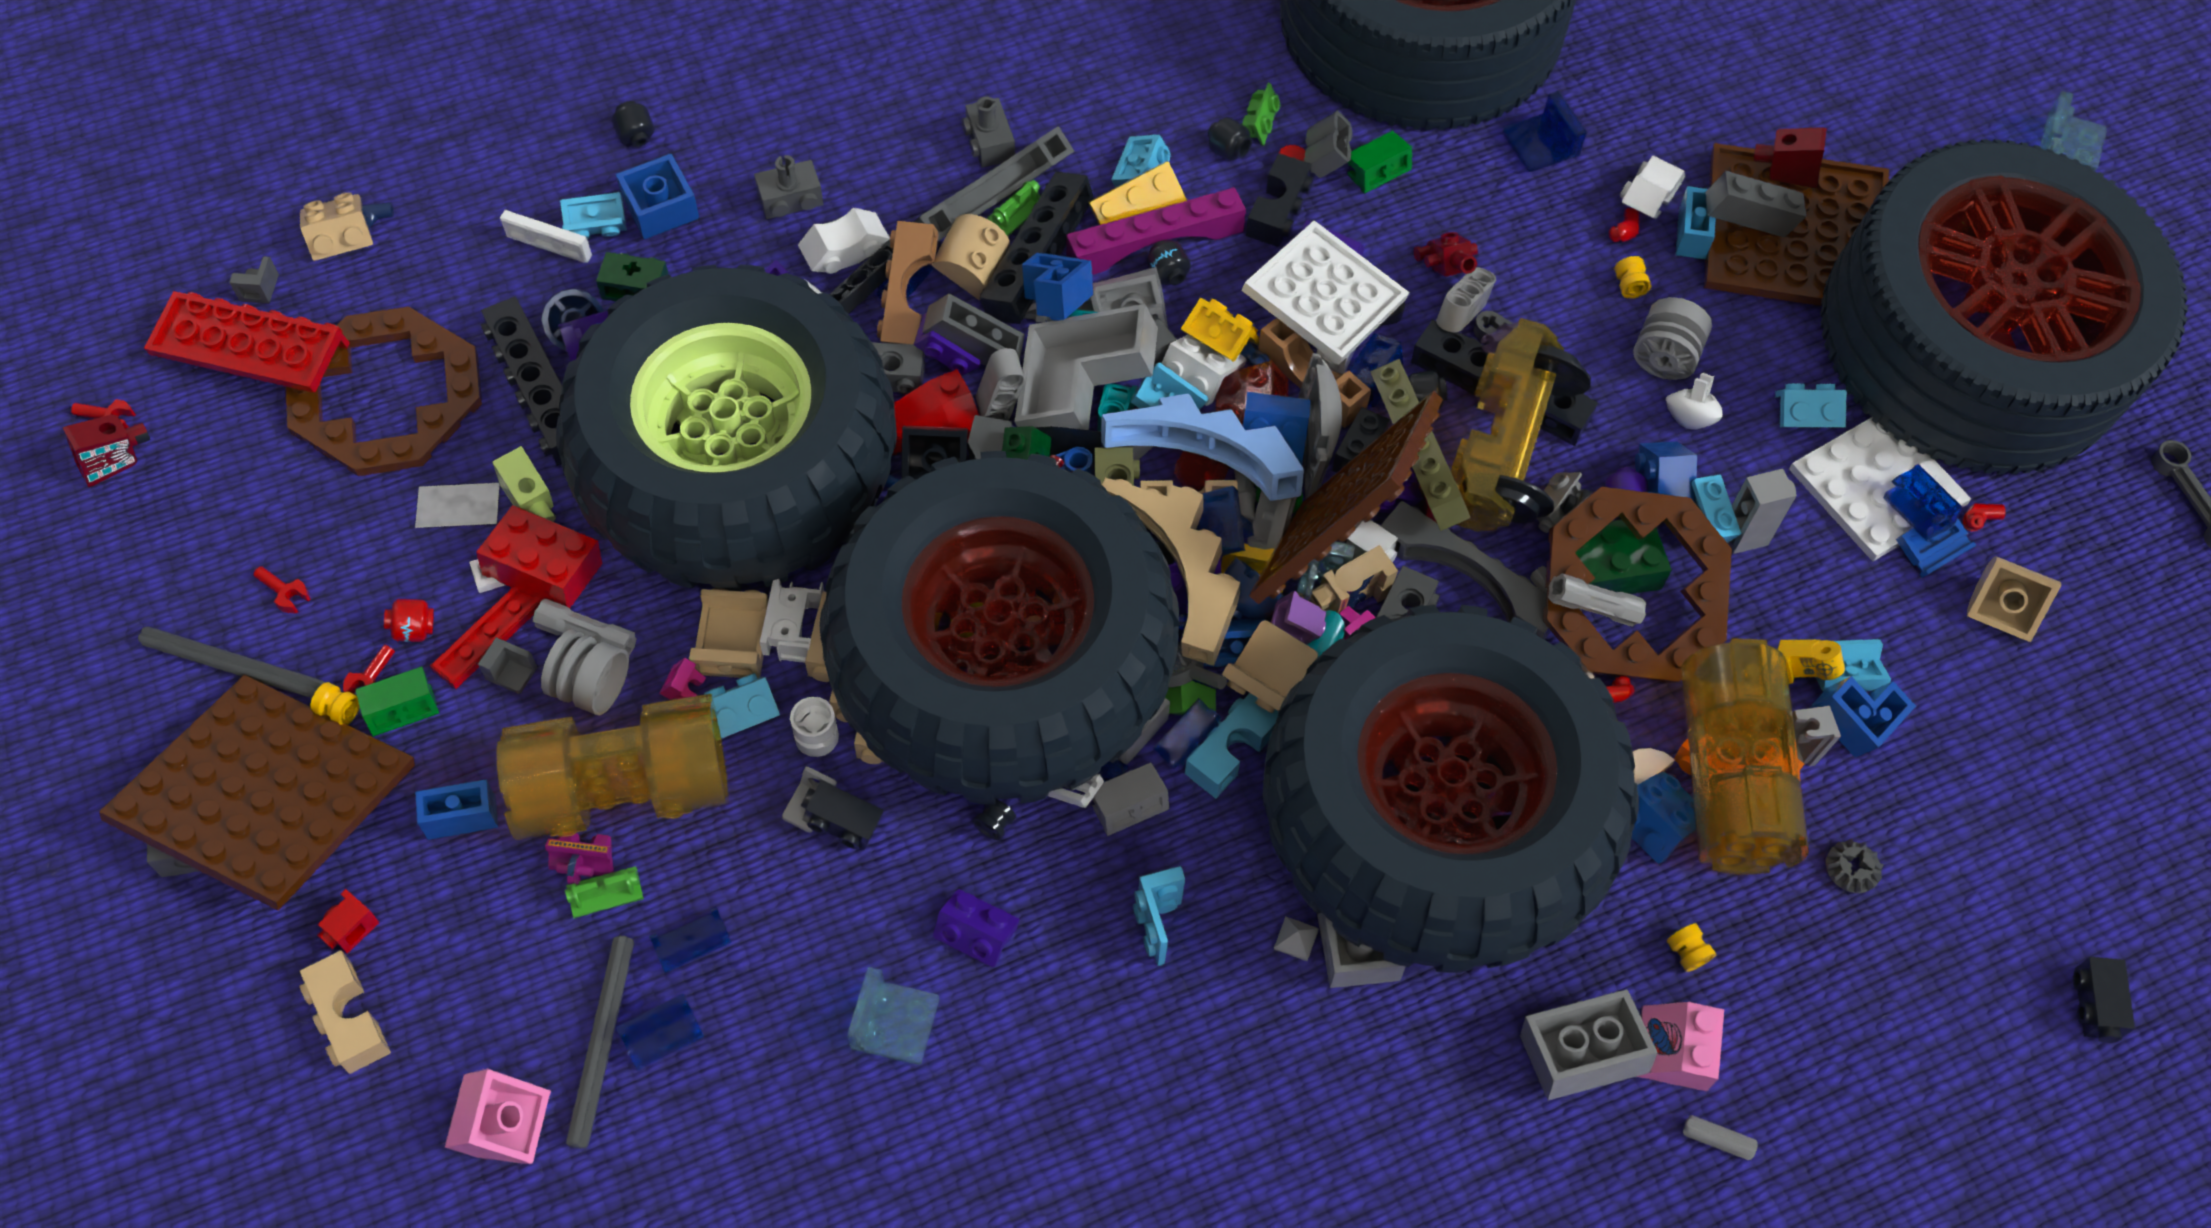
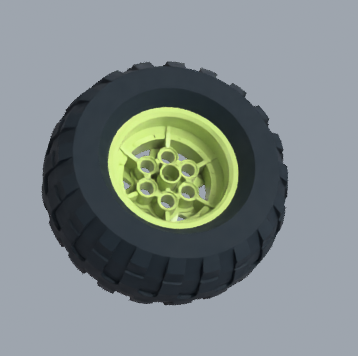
M740 264L737 268H717L716 265H704L692 268L693 272L674 277L668 274L647 283V288L634 296L625 295L608 308V317L603 323L589 327L579 341V351L577 352L576 359L568 363L564 374L559 401L561 416H558L556 443L565 477L584 518L600 536L612 543L615 550L636 566L648 573L657 571L664 578H667L669 582L688 588H694L698 583L711 584L712 587L724 588L728 591H741L742 584L760 581L764 582L765 587L772 586L773 580L780 579L781 583L788 581V573L803 566L811 571L830 559V553L833 552V548L840 542L847 543L854 524L860 515L869 506L876 505L891 470V456L896 447L897 439L894 398L891 383L885 374L883 362L877 349L857 322L852 320L835 298L827 293L815 294L813 289L809 288L807 281L788 273L776 276L766 273L764 267ZM761 393L772 398L774 402L771 403V401L768 398H766L765 396H761ZM676 421L680 425V433L671 434Z

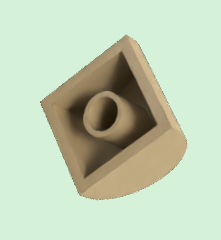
M973 214L960 215L955 219L931 266L980 300L982 290L986 288L996 267L1000 265L1007 253V249L1010 246L1009 238L999 226L984 217Z
M1994 556L1986 566L1974 589L1968 605L1967 617L2031 642L2061 587V582Z

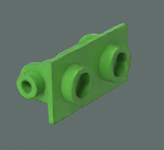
M1271 83L1267 84L1265 91L1257 90V92L1252 94L1247 109L1248 115H1245L1242 122L1250 130L1251 138H1258L1261 146H1264L1268 133L1272 130L1274 116L1280 108L1279 97L1275 94Z
M1035 180L1026 181L1022 188L1000 207H996L993 213L986 219L995 223L1009 236L1027 220L1034 204L1041 197L1038 194L1039 184Z
M636 866L583 880L578 885L575 883L566 885L567 889H565L568 903L571 905L573 918L644 899Z

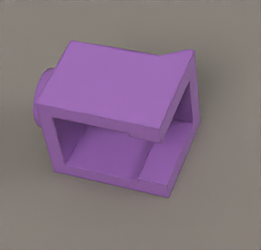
M1293 591L1277 601L1271 623L1304 644H1308L1315 639H1319L1326 628V622L1324 621L1326 612L1321 610L1319 606L1300 598L1297 592Z

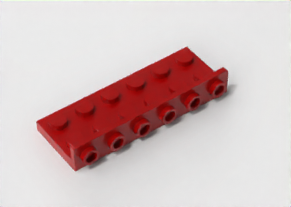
M173 291L144 349L149 355L315 393L337 347L347 349L350 342L343 335L342 329L332 323L318 324L301 316L291 318L274 310L269 312L260 311L248 304L238 306L221 298L212 300L194 292L185 294Z

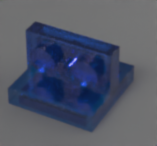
M1229 486L1202 493L1204 510L1196 530H1209L1215 533L1217 537L1222 538L1221 556L1245 551L1243 538L1254 536L1253 524L1240 513L1238 489L1234 486Z

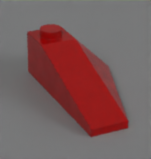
M958 369L927 381L894 402L897 439L892 456L902 452L903 425L968 428L969 439L974 416H979L972 394Z

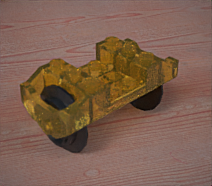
M1520 318L1517 327L1498 343L1496 352L1488 353L1475 396L1480 397L1477 408L1495 413L1490 428L1491 434L1471 429L1468 440L1462 438L1457 450L1451 473L1471 517L1456 524L1458 526L1478 532L1497 530L1498 527L1509 526L1510 523H1531L1537 518L1548 516L1554 511V501L1538 487L1525 482L1524 479L1550 395L1576 396L1584 394L1591 388V376L1581 367V363L1576 357L1564 351L1563 346L1557 341V336L1544 324Z

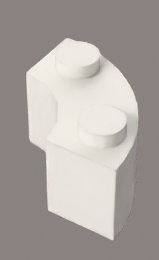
M1652 155L1649 162L1644 161L1634 181H1628L1620 195L1623 198L1622 203L1656 219L1661 214L1659 209L1662 203L1669 204L1684 180V170Z
M852 208L845 216L834 222L814 224L798 246L812 271L832 274L871 257L890 238L875 212Z

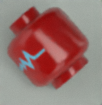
M399 598L393 602L392 609H385L384 629H390L393 640L423 642L427 634H433L434 608H429L425 600Z

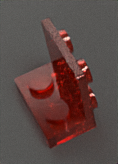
M1272 360L1236 370L1223 378L1216 394V412L1232 409L1239 422L1243 424L1247 392L1288 397V378Z

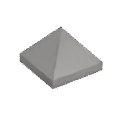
M1285 917L1274 949L1308 961L1319 928Z

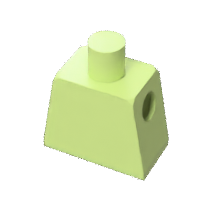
M522 446L492 461L500 486L514 506L554 522L556 517L551 511L554 506L550 492Z

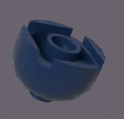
M574 288L561 290L552 295L544 305L541 316L543 330L552 343L566 350L558 324L600 313L604 310L598 300L586 291Z
M1235 557L1224 572V574H1228L1240 582V597L1233 614L1239 620L1243 616L1252 620L1268 618L1273 615L1277 601L1285 597L1283 593H1280L1274 599L1268 596L1258 605L1249 594L1260 574L1237 557Z

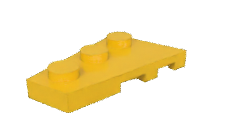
M1165 161L1089 201L1088 204L1098 224L1102 225L1184 202L1187 199L1169 161Z

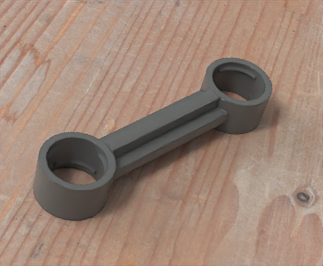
M2165 441L2151 458L2152 466L2160 474L2173 477L2208 527L2204 532V540L2211 548V498L2187 465L2191 460V452L2188 447L2179 441ZM2163 453L2173 455L2179 464L2168 461Z

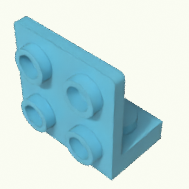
M1181 866L1140 877L1138 891H1134L1136 903L1133 904L1134 914L1138 924L1144 923L1146 936H1143L1146 952L1149 957H1155L1157 966L1165 964L1168 944L1159 914L1173 911L1182 902L1185 877Z

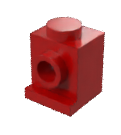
M345 889L341 893L344 900L338 905L332 906L318 924L322 930L317 936L332 950L338 945L348 954L379 924V921L364 904Z

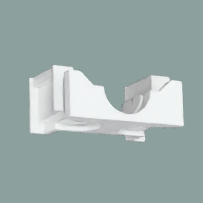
M780 579L773 580L760 638L763 655H769L771 646L777 647L779 661L787 660L805 663L811 638L802 637L803 615L805 609L819 608L822 592L824 591L823 582H821L820 590L793 587L792 582L790 583V588H783Z

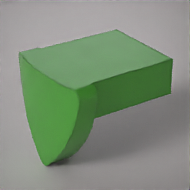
M1194 681L1168 688L1165 698L1170 701L1169 713L1178 716L1184 715L1206 724L1216 719V689Z

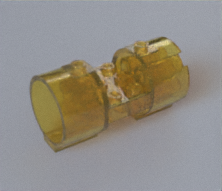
M1732 638L1730 643L1719 644L1697 651L1683 662L1681 673L1699 860L1702 864L1706 862L1712 863L1713 870L1729 874L1770 873V867L1784 862L1789 868L1795 866L1808 856L1809 846L1786 658L1782 652L1768 646L1767 640Z
M712 694L642 705L643 713L640 715V726L579 735L573 717L502 728L501 741L497 742V770L500 793H503L507 809H511L505 812V816L513 838L521 840L545 835L572 836L576 832L586 831L589 828L590 809L605 810L613 808L616 804L627 802L641 804L651 799L657 818L665 817L668 819L681 817L683 814L692 813L693 810L729 804L725 758Z

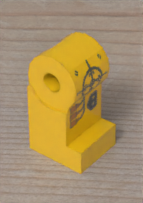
M1780 640L1775 658L1779 684H1793L1795 677H1818L1822 680H1833L1840 677L1845 671L1841 646L1837 642L1829 640Z

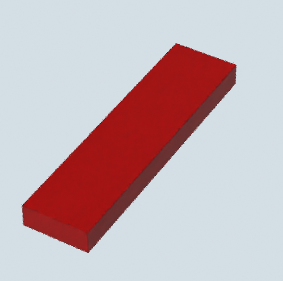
M512 587L430 665L432 671L457 689L479 668L478 663L494 639L497 637L507 641L534 615L542 599L537 596H530L519 591L518 588Z

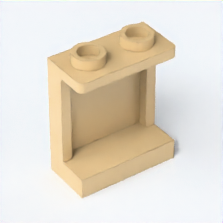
M724 588L702 589L700 595L702 611L696 647L691 648L689 660L696 664L695 669L703 676L742 678L755 673L757 678L761 676L764 656L760 646V638L769 601L767 594L757 590L740 592L728 591Z

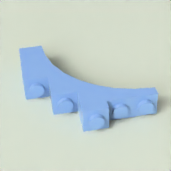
M1189 393L1159 398L1158 406L1102 414L1101 442L1105 448L1158 446L1180 449L1217 460L1244 474L1263 491L1270 501L1301 496L1304 469L1276 426L1244 430L1232 409L1201 414Z

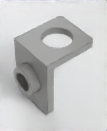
M806 766L801 782L782 814V819L812 833L813 830L807 826V822L802 820L805 808L801 807L809 788L816 790L819 784L812 778L819 781L822 780L835 787L837 782Z

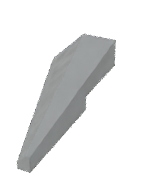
M1157 267L1093 283L1094 295L1077 308L1083 311L1102 312L1146 304L1153 320L1156 321L1160 318L1168 328L1164 295ZM1036 300L1033 301L1024 316L1025 319H1035L1036 322L1053 321L1049 317L1037 315Z

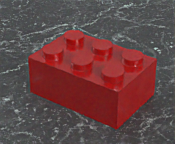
M514 505L510 507L476 551L483 576L497 579L500 583L511 588L516 587L519 591L530 596H537L542 600L548 599L569 608L572 607L602 565L598 540Z

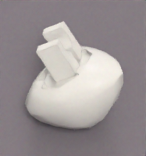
M1702 373L1700 379H1695L1693 389H1683L1666 397L1668 410L1679 425L1686 429H1701L1718 422L1722 418V407L1717 399L1710 394L1714 376Z

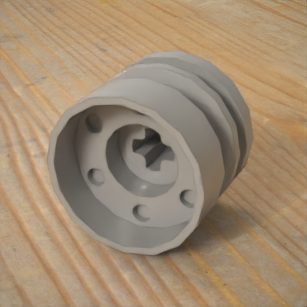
M1674 297L1659 299L1652 304L1633 349L1635 360L1641 368L1663 379L1678 380L1689 377L1694 373L1703 348L1711 332L1712 322L1710 316L1699 305L1686 299Z
M573 629L565 631L556 640L545 661L541 676L543 693L551 697H558L563 702L569 703L573 701L575 707L600 716L608 711L621 692L629 668L628 653L626 650L603 641L597 643L596 638L588 635L584 636V633Z

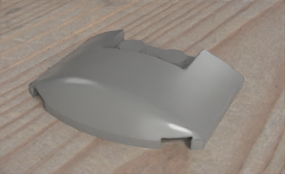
M1312 353L1298 395L1300 399L1311 400L1303 456L1305 499L1313 494L1323 482L1339 438L1342 422V403L1339 388L1332 371L1320 357L1319 353Z

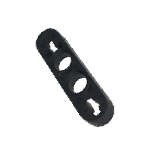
M890 239L829 294L843 306L848 314L887 279L886 264L888 260H892L893 249L890 248Z

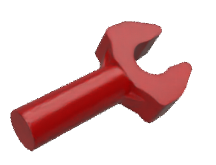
M116 399L108 408L74 403L71 408L73 415L94 419L112 414L118 417L120 415L132 417L136 415L130 405L124 400ZM119 419L125 429L129 427L125 420Z
M263 566L255 570L254 577L277 593V598L274 602L281 611L285 613H298L297 608L290 601V598L294 595H299L306 601L311 600L308 589L299 579L286 584Z
M383 645L363 673L350 672L347 674L343 683V691L354 694L355 689L375 683V679L395 651L391 647Z

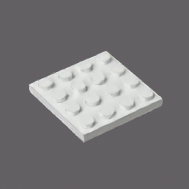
M1316 221L1308 225L1251 276L1242 288L1245 294L1338 365L1385 321L1409 295L1406 289Z
M1873 417L1795 461L1789 470L1874 562L1897 548L1899 544L1895 539L1948 507L1953 512L1958 511L1966 506L1971 498L1934 459H1931L1930 455L1919 453L1918 448L1907 446V442L1902 439L1898 441L1894 438V434L1890 431L1885 432L1882 429L1883 426L1873 422Z

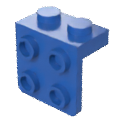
M1664 771L1637 785L1639 809L1637 821L1632 832V839L1660 864L1670 856L1686 837L1705 826L1711 820V816L1700 801L1693 799L1681 787L1675 777Z

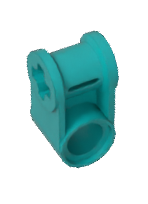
M1114 383L1104 385L1101 402L1098 407L1097 431L1101 432L1102 414L1134 409L1135 405L1130 401L1138 386L1132 385L1130 388Z

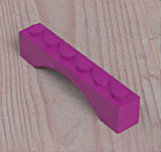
M1235 187L1067 234L1066 257L1091 260L1092 275L1105 272L1127 255L1161 240L1187 236L1207 237L1217 240L1242 233L1244 230L1246 208Z

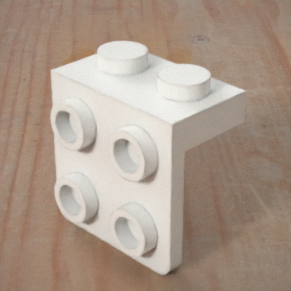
M1186 335L1170 343L1162 364L1208 397L1205 405L1208 406L1213 403L1223 378L1242 368L1247 359L1239 354L1235 362H1232L1193 337Z

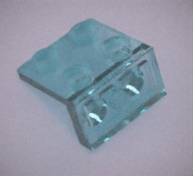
M2061 91L2048 113L2040 144L2041 149H2052L2054 153L2059 155L2063 153L2067 155V158L2071 160L2075 158L2080 161V164L2084 166L2089 165L2093 171H2096L2107 128L2072 117L2075 107L2071 106L2073 94Z
M1335 541L1331 545V551L1322 560L1317 562L1313 559L1307 564L1309 568L1297 579L1299 584L1296 592L1300 598L1310 602L1314 581L1318 580L1321 583L1323 574L1330 570L1335 574L1341 566L1352 561L1355 546Z
M868 967L847 1035L851 1049L920 1065L923 1061L940 1001L939 995L884 982L882 970Z

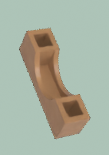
M897 221L896 230L891 232L890 248L893 249L892 260H888L886 264V278L889 279L888 290H883L881 300L882 308H885L884 319L879 320L877 327V337L881 338V343L914 344L922 316L908 306L906 289L910 278L918 269L935 261L939 233L933 224Z
M1275 318L1261 329L1258 350L1267 354L1271 359V363L1301 389L1313 351L1308 341L1281 320ZM1332 371L1341 395V425L1345 428L1354 421L1361 407L1367 409L1371 389L1351 371L1341 374Z

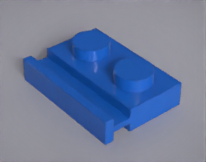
M1950 507L1895 539L1913 566L1917 565L1921 571L1919 574L1921 578L1976 546L1974 542L1971 543L1966 536L1968 534Z

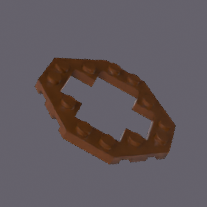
M409 306L345 316L336 326L342 329L343 335L350 344L347 349L337 347L323 377L352 373L351 348L411 339L412 357L415 363L444 359L448 400L445 403L416 407L418 433L356 443V429L352 417L323 422L321 382L315 393L286 387L287 428L290 433L296 438L303 439L313 445L315 450L331 460L340 462L357 476L423 466L432 457L430 453L441 442L445 444L461 427L460 422L470 411L474 413L482 405L478 353L475 346Z
M1600 487L1549 529L1548 543H1550V554L1546 566L1545 588H1547L1546 606L1543 609V622L1559 642L1568 646L1581 658L1580 664L1585 673L1617 675L1619 677L1626 676L1628 678L1653 679L1675 683L1682 680L1727 641L1732 548L1691 498ZM1617 516L1622 519L1638 540L1644 538L1661 522H1664L1703 570L1680 590L1700 617L1657 654L1638 630L1632 631L1614 648H1611L1579 608L1572 609L1552 603L1548 598L1551 580L1554 576L1557 577L1561 573L1582 579L1587 584L1595 579L1575 552Z

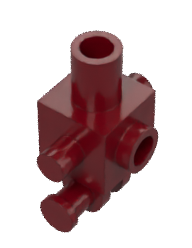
M1456 232L1443 233L1440 236L1441 238L1428 241L1426 246L1414 247L1413 253L1416 261L1419 262L1424 259L1427 268L1432 267V270L1445 277L1459 273L1470 274L1477 267V260L1473 257L1478 254L1477 245L1475 243L1471 244L1470 240Z

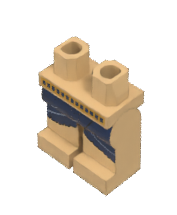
M1378 545L1341 566L1335 574L1332 570L1323 574L1320 586L1310 592L1311 603L1319 606L1323 611L1332 610L1339 614L1347 606L1354 609L1355 605L1371 596H1374L1376 601L1380 602L1386 599L1398 570L1382 547Z

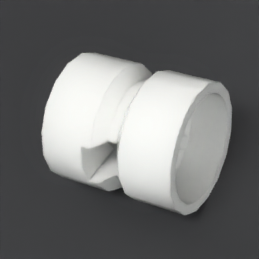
M808 697L795 704L791 711L790 722L797 747L808 756L820 757L827 755L835 748L839 737L833 707L828 701L820 697Z

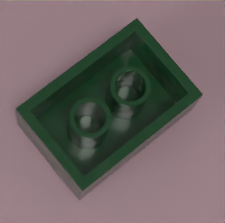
M1622 520L1611 521L1575 552L1595 577L1589 584L1613 592L1636 594L1661 590L1672 571L1657 527L1644 538L1638 540Z

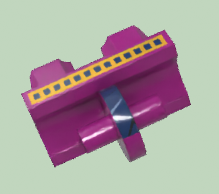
M562 830L557 839L548 838L545 848L549 854L548 867L550 870H556L557 873L567 874L569 885L573 883L578 885L581 876H602L612 873L614 870L611 837L608 835L597 834L593 836L591 843L580 842L579 834L575 831Z

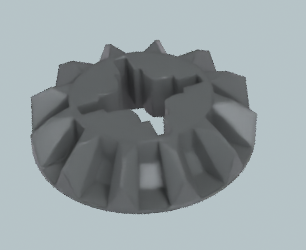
M1852 838L1845 842H1838L1831 848L1826 857V869L1832 881L1843 890L1852 893H1864L1872 890L1882 878L1881 873L1884 864L1880 863L1877 858L1878 851H1872L1867 847L1866 842H1854ZM1859 857V866L1861 868L1853 875H1850L1852 872V864L1850 862L1854 858Z

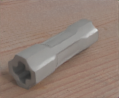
M1563 573L1557 577L1554 576L1549 584L1548 598L1552 603L1590 611L1631 627L1641 624L1646 616V602L1641 597L1624 592H1613L1587 584L1582 579Z
M542 600L534 612L532 622L535 623V627L554 635H562L565 631L573 629L584 633V636L588 635L596 638L597 643L603 641L626 650L628 656H630L635 648L637 640L635 632L614 624H605L551 600Z

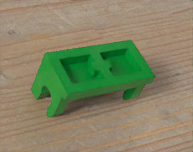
M1391 131L1351 151V158L1348 164L1354 170L1349 171L1348 176L1361 188L1363 193H1367L1412 170V146L1394 131Z
M423 667L355 689L362 717L373 737L439 714L432 687L428 684Z

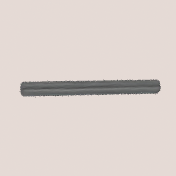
M149 626L142 628L141 633L138 635V640L143 646L239 676L246 675L259 682L312 698L315 691L324 683L320 679Z
M627 936L615 937L610 951L566 1141L568 1146L575 1149L587 1148L591 1137L634 947V940Z

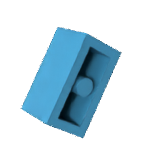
M1687 186L1678 213L1676 255L1706 259L1715 238L1716 218L1708 216L1705 192L1708 189Z

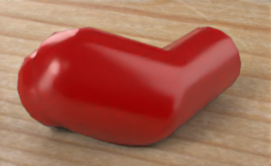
M1628 208L1624 211V221L1618 223V226H1612L1609 230L1610 239L1613 242H1619L1620 240L1625 242L1638 235L1639 211L1633 208Z
M1976 503L1963 515L1962 522L1968 531H1977L1984 526L1986 520H2003L2006 509L2003 504Z
M1626 676L1617 677L1613 680L1612 686H1606L1614 699L1613 703L1622 702L1630 698L1635 691L1630 679Z

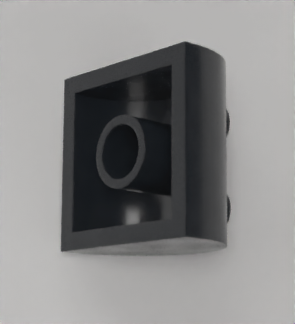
M903 425L902 479L910 476L917 480L930 472L931 464L944 459L956 457L958 463L968 461V428Z

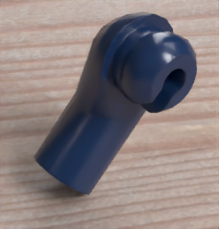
M391 202L362 206L368 229L378 219L394 217V209Z
M1248 340L1240 354L1250 363L1252 372L1255 374L1267 372L1271 368L1270 357L1259 351Z

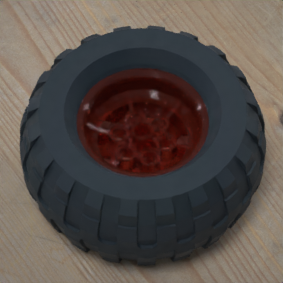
M1006 451L980 452L981 459L958 463L956 457L944 459L931 464L930 472L917 480L906 476L888 488L884 501L877 507L869 506L860 515L849 535L847 545L841 546L826 583V601L821 610L819 624L823 658L830 685L843 717L850 727L863 737L867 747L890 767L900 773L906 772L913 781L924 788L944 796L947 792L964 795L969 802L978 804H995L996 799L1020 798L1021 803L1046 799L1050 791L1068 786L1070 790L1074 789L1097 775L1101 767L1107 762L1114 763L1142 735L1145 723L1152 719L1164 702L1178 650L1179 606L1171 583V572L1157 543L1153 540L1150 533L1146 532V527L1130 504L1120 495H1110L1105 487L1101 485V481L1080 468L1069 472L1059 468V465L1056 464V459L1038 454H1030L1027 460L1007 458ZM997 580V582L994 585V589L989 590L985 585L980 584L987 581ZM1038 589L1054 602V605L1050 606L1042 598L1036 597V590ZM1016 595L1017 597L1010 600L1004 596ZM972 603H983L982 606L976 608L969 606ZM945 611L952 619L950 627L943 631H937L939 621ZM1031 616L1041 617L1038 621L1027 620ZM963 632L974 633L970 637L964 638L959 636ZM1060 643L1058 649L1052 656V654L1048 650V647ZM1021 646H1030L1032 648L1026 652L1017 650ZM987 654H995L998 656L993 660H986L983 658ZM960 667H966V668H967V672H964L963 670H961V669H959V668H960Z
M1422 605L1409 608L1407 613H1404L1399 618L1390 619L1385 615L1374 618L1362 624L1347 640L1340 638L1324 651L1307 668L1301 682L1299 681L1291 688L1279 709L1267 747L1263 780V801L1270 825L1269 834L1278 858L1286 866L1288 872L1292 873L1294 878L1293 884L1303 899L1316 914L1322 912L1332 922L1333 928L1339 935L1357 947L1363 943L1371 949L1384 953L1383 959L1396 965L1409 967L1416 963L1425 966H1435L1436 972L1459 973L1472 970L1476 966L1487 965L1490 969L1528 958L1533 951L1541 947L1554 945L1577 929L1582 920L1603 901L1627 858L1634 824L1637 821L1639 799L1637 782L1634 781V756L1626 725L1624 722L1618 721L1613 705L1614 699L1600 678H1590L1582 670L1581 658L1562 642L1553 646L1537 636L1538 627L1519 618L1513 617L1511 623L1500 619L1487 617L1488 609L1461 605L1460 610L1457 612H1439L1435 605ZM1433 736L1452 737V739L1444 747L1443 743L1433 738ZM1488 754L1498 762L1506 775H1503L1498 767L1486 763ZM1456 755L1466 756L1470 761H1463L1457 758ZM1420 756H1429L1435 762L1427 763ZM1391 758L1400 774L1382 779L1383 769ZM1485 782L1492 789H1483L1477 783ZM1405 785H1415L1421 791L1412 792ZM1471 811L1475 813L1478 818H1467L1463 814V812ZM1434 812L1440 815L1442 819L1433 820L1426 813ZM1511 815L1507 822L1497 831L1492 817Z

